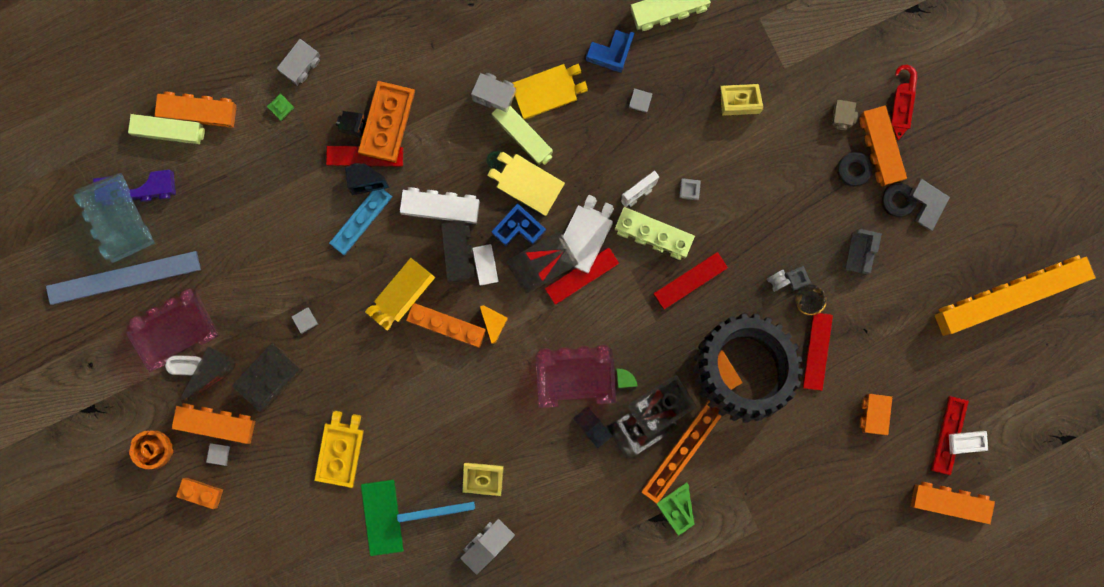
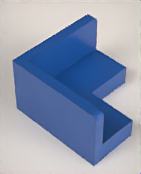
M616 30L610 48L592 42L586 56V61L622 73L634 33L630 32V34Z

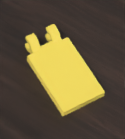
M500 152L497 160L506 164L504 170L500 173L492 168L487 176L499 182L496 186L498 189L546 216L565 183L517 154L511 158L506 153Z

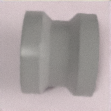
M784 270L767 278V281L773 285L772 289L774 292L791 283L789 279H786Z

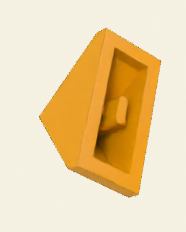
M483 305L480 306L491 343L494 344L498 340L508 318Z

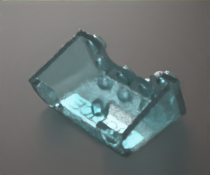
M122 173L75 190L76 194L73 197L80 208L83 207L82 216L86 223L90 222L92 226L90 232L94 240H99L101 246L98 249L105 260L109 259L111 263H114L155 244L129 194L130 190Z

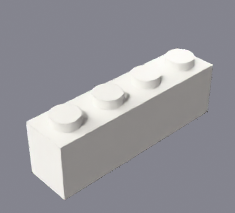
M408 187V190H403L400 213L401 215L477 224L480 201L473 195H465L463 198L457 197L456 193L446 192V195H440L435 190H427V193L419 192L418 188Z

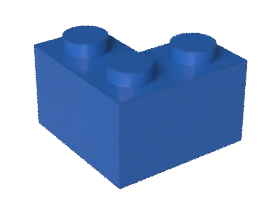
M517 203L494 228L492 234L506 247L519 233L534 245L544 235L546 229Z

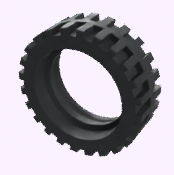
M747 313L740 314L737 318L732 316L726 321H722L704 337L705 339L698 346L699 352L694 356V361H697V365L693 367V373H698L695 384L696 386L701 385L703 390L700 392L701 397L704 398L706 396L710 401L707 405L711 409L714 406L717 407L719 415L729 414L730 420L733 421L742 418V422L748 423L753 419L756 422L765 417L768 418L788 404L787 402L794 398L796 395L794 391L801 384L800 381H797L803 375V369H799L798 366L802 363V357H797L796 351L799 349L798 345H792L789 340L792 336L790 333L785 335L781 331L782 325L779 323L776 326L771 324L772 319L768 317L761 320L759 319V314H753L751 317H747ZM737 337L753 339L763 345L773 357L777 368V382L773 390L765 397L756 400L743 398L731 391L724 383L718 368V355L721 348L731 339Z

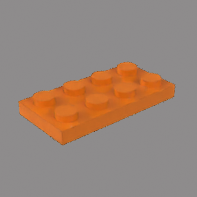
M381 81L377 82L359 147V154L396 163L415 89Z

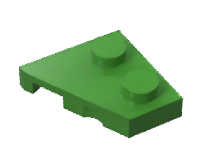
M687 482L656 503L678 536L694 525Z

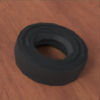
M852 152L845 155L838 164L840 179L849 186L863 185L872 175L871 161L862 153ZM853 162H857L862 166L861 175L856 177L848 172V166Z
M895 183L889 186L882 196V206L885 211L894 217H904L910 214L915 209L917 200L910 196L912 188L903 183ZM902 193L905 195L906 204L903 207H896L893 204L892 198L894 194Z

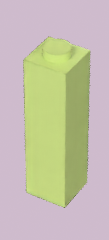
M511 106L508 112L497 108L492 113V117L538 165L542 163L545 165L551 160L553 150Z
M131 114L128 133L137 137L200 144V141L204 139L205 130L198 122Z

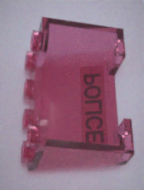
M189 288L183 291L180 297L176 299L174 297L169 298L163 303V306L159 308L156 306L146 311V315L142 317L138 315L129 320L130 324L127 326L126 335L149 373L167 364V358L197 342L203 345L218 337V332L196 290Z
M599 345L597 348L581 346L571 350L564 347L556 351L541 349L536 353L539 408L558 407V400L596 398L597 404L616 403L614 357L612 349L608 348L607 345Z

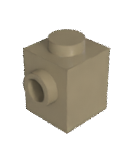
M837 100L834 103L831 125L836 126V129L847 130V128L853 126V123L856 124L858 112H855L856 103Z

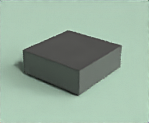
M804 266L785 273L787 279L791 282L790 286L793 291L811 284Z

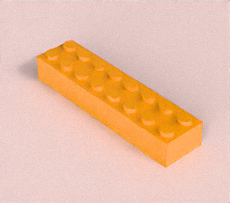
M1079 255L1063 261L1064 265L1061 262L1045 268L1046 272H1044V269L1035 271L1027 275L1028 279H1026V276L1010 281V286L1008 283L992 288L993 292L987 290L974 295L975 299L969 297L956 302L957 306L951 304L938 309L940 313L935 314V318L942 335L956 333L1095 279L1087 256L1080 258Z

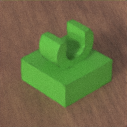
M281 93L267 106L280 121L294 109Z

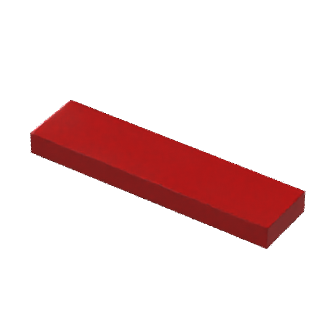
M327 146V166H351L354 163H364L367 166L403 167V147H400L397 161L394 163L361 155L358 153L360 146Z
M607 248L597 255L589 273L576 268L546 287L545 290L556 305L617 266L619 262L611 249Z
M717 252L655 292L654 296L662 308L666 309L728 267Z
M819 313L812 317L803 388L823 391L833 319L831 314Z
M952 396L948 397L931 471L951 475L956 454H950L949 434L961 433L968 400Z

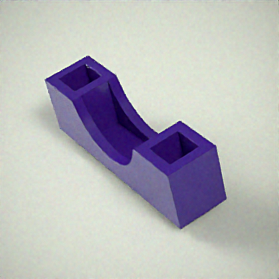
M171 170L150 172L146 183L136 189L123 188L114 177L93 179L95 201L102 204V206L114 205L115 199L118 197L124 199V204H130L136 199L146 202L151 201L153 197L169 199L171 198L170 195H176L174 172ZM119 189L117 191L118 196L116 198L112 197L110 192ZM120 198L117 200V202H123V200Z

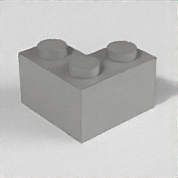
M480 73L471 93L472 100L488 108L493 106L508 112L516 94L514 84L506 80L500 82L496 80V76L490 73L485 75Z
M499 519L494 524L489 522L482 530L484 534L479 533L463 549L465 554L460 559L476 575L515 536Z

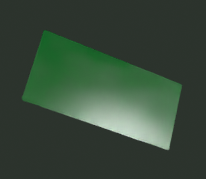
M394 480L361 484L370 556L403 552L401 527L397 519L399 512Z

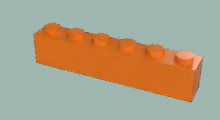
M709 399L642 488L641 492L655 503L660 501L722 417L718 414L719 409L714 406L711 409L707 405L710 402Z

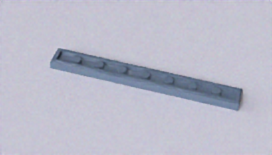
M194 251L48 285L46 289L49 303L54 305L200 271L201 268L198 254Z

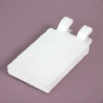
M653 171L630 190L623 193L622 204L625 207L628 205L632 207L637 203L636 199L643 194L648 195L652 192L651 188L657 184L659 179L658 174Z
M588 195L584 208L578 205L557 249H566L560 257V261L586 273H589L613 224L609 217L614 210L613 205L605 203L602 213L594 210L593 208L597 200L591 195ZM564 250L556 252L553 257L556 258Z

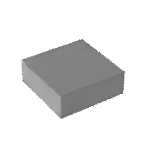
M634 88L629 108L647 113L652 93Z
M681 179L679 198L699 200L701 181Z
M309 307L292 316L301 334L318 325Z
M210 443L207 463L227 466L230 446Z

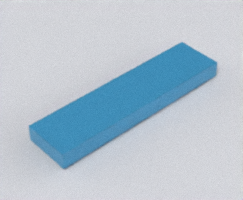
M384 189L372 191L329 244L345 256L393 197Z
M473 501L398 514L397 519L398 522H405L474 510L475 503Z

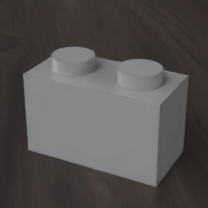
M299 39L277 67V70L298 86L299 83H303L307 79L309 70L318 65L320 54L303 40Z

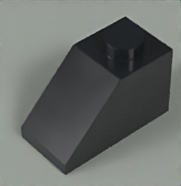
M343 111L342 116L339 115L337 118L336 126H338V130L341 133L362 138L367 119L362 113Z
M354 163L351 166L345 167L347 187L352 195L389 188L386 178L364 163Z
M586 407L573 418L597 449L613 437L589 407Z

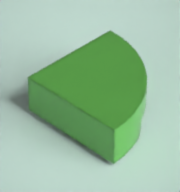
M617 369L618 388L638 386L635 377L630 372L624 369Z

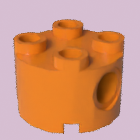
M143 431L132 439L129 455L138 467L157 469L164 466L173 455L172 443L160 431Z

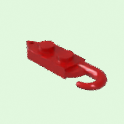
M908 64L899 66L895 72L896 76L902 70H907L910 73L909 83L899 85L895 91L891 125L897 140L911 127L915 101L917 72L914 67Z

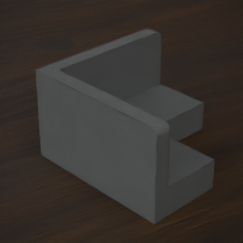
M863 229L854 231L845 269L862 274H870L874 255L879 250L882 233Z

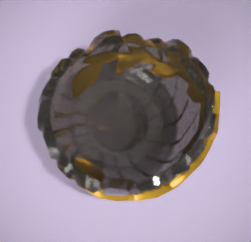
M808 284L797 292L796 304L802 313L816 315L825 308L826 296L820 287Z

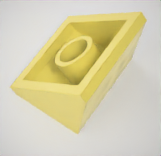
M759 84L721 86L722 115L760 114L763 110V103Z
M464 463L463 493L501 496L504 466Z

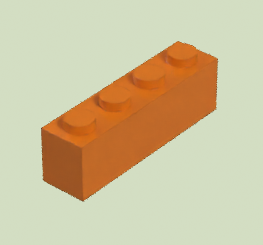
M165 91L163 94H157L155 117L234 128L237 105L228 98H220V101L213 100V97L201 96V98H194V95L191 94L175 96V93Z
M886 105L864 111L859 118L861 128H864L866 132L865 143L871 149L870 160L872 165L876 166L877 172H875L877 182L881 183V187L906 180L907 176Z
M416 303L412 305L406 320L412 324L478 348L481 347L486 333L484 328Z
M183 403L182 406H176L172 429L251 444L255 421L250 420L251 416L239 414L238 418L231 416L232 412L220 411V414L213 413L212 408L201 407V410L194 409V405Z
M922 481L921 485L915 484L910 507L991 524L995 501H990V496L978 494V497L970 496L971 492L959 490V493L951 492L952 488L940 486V489L932 488L933 484Z

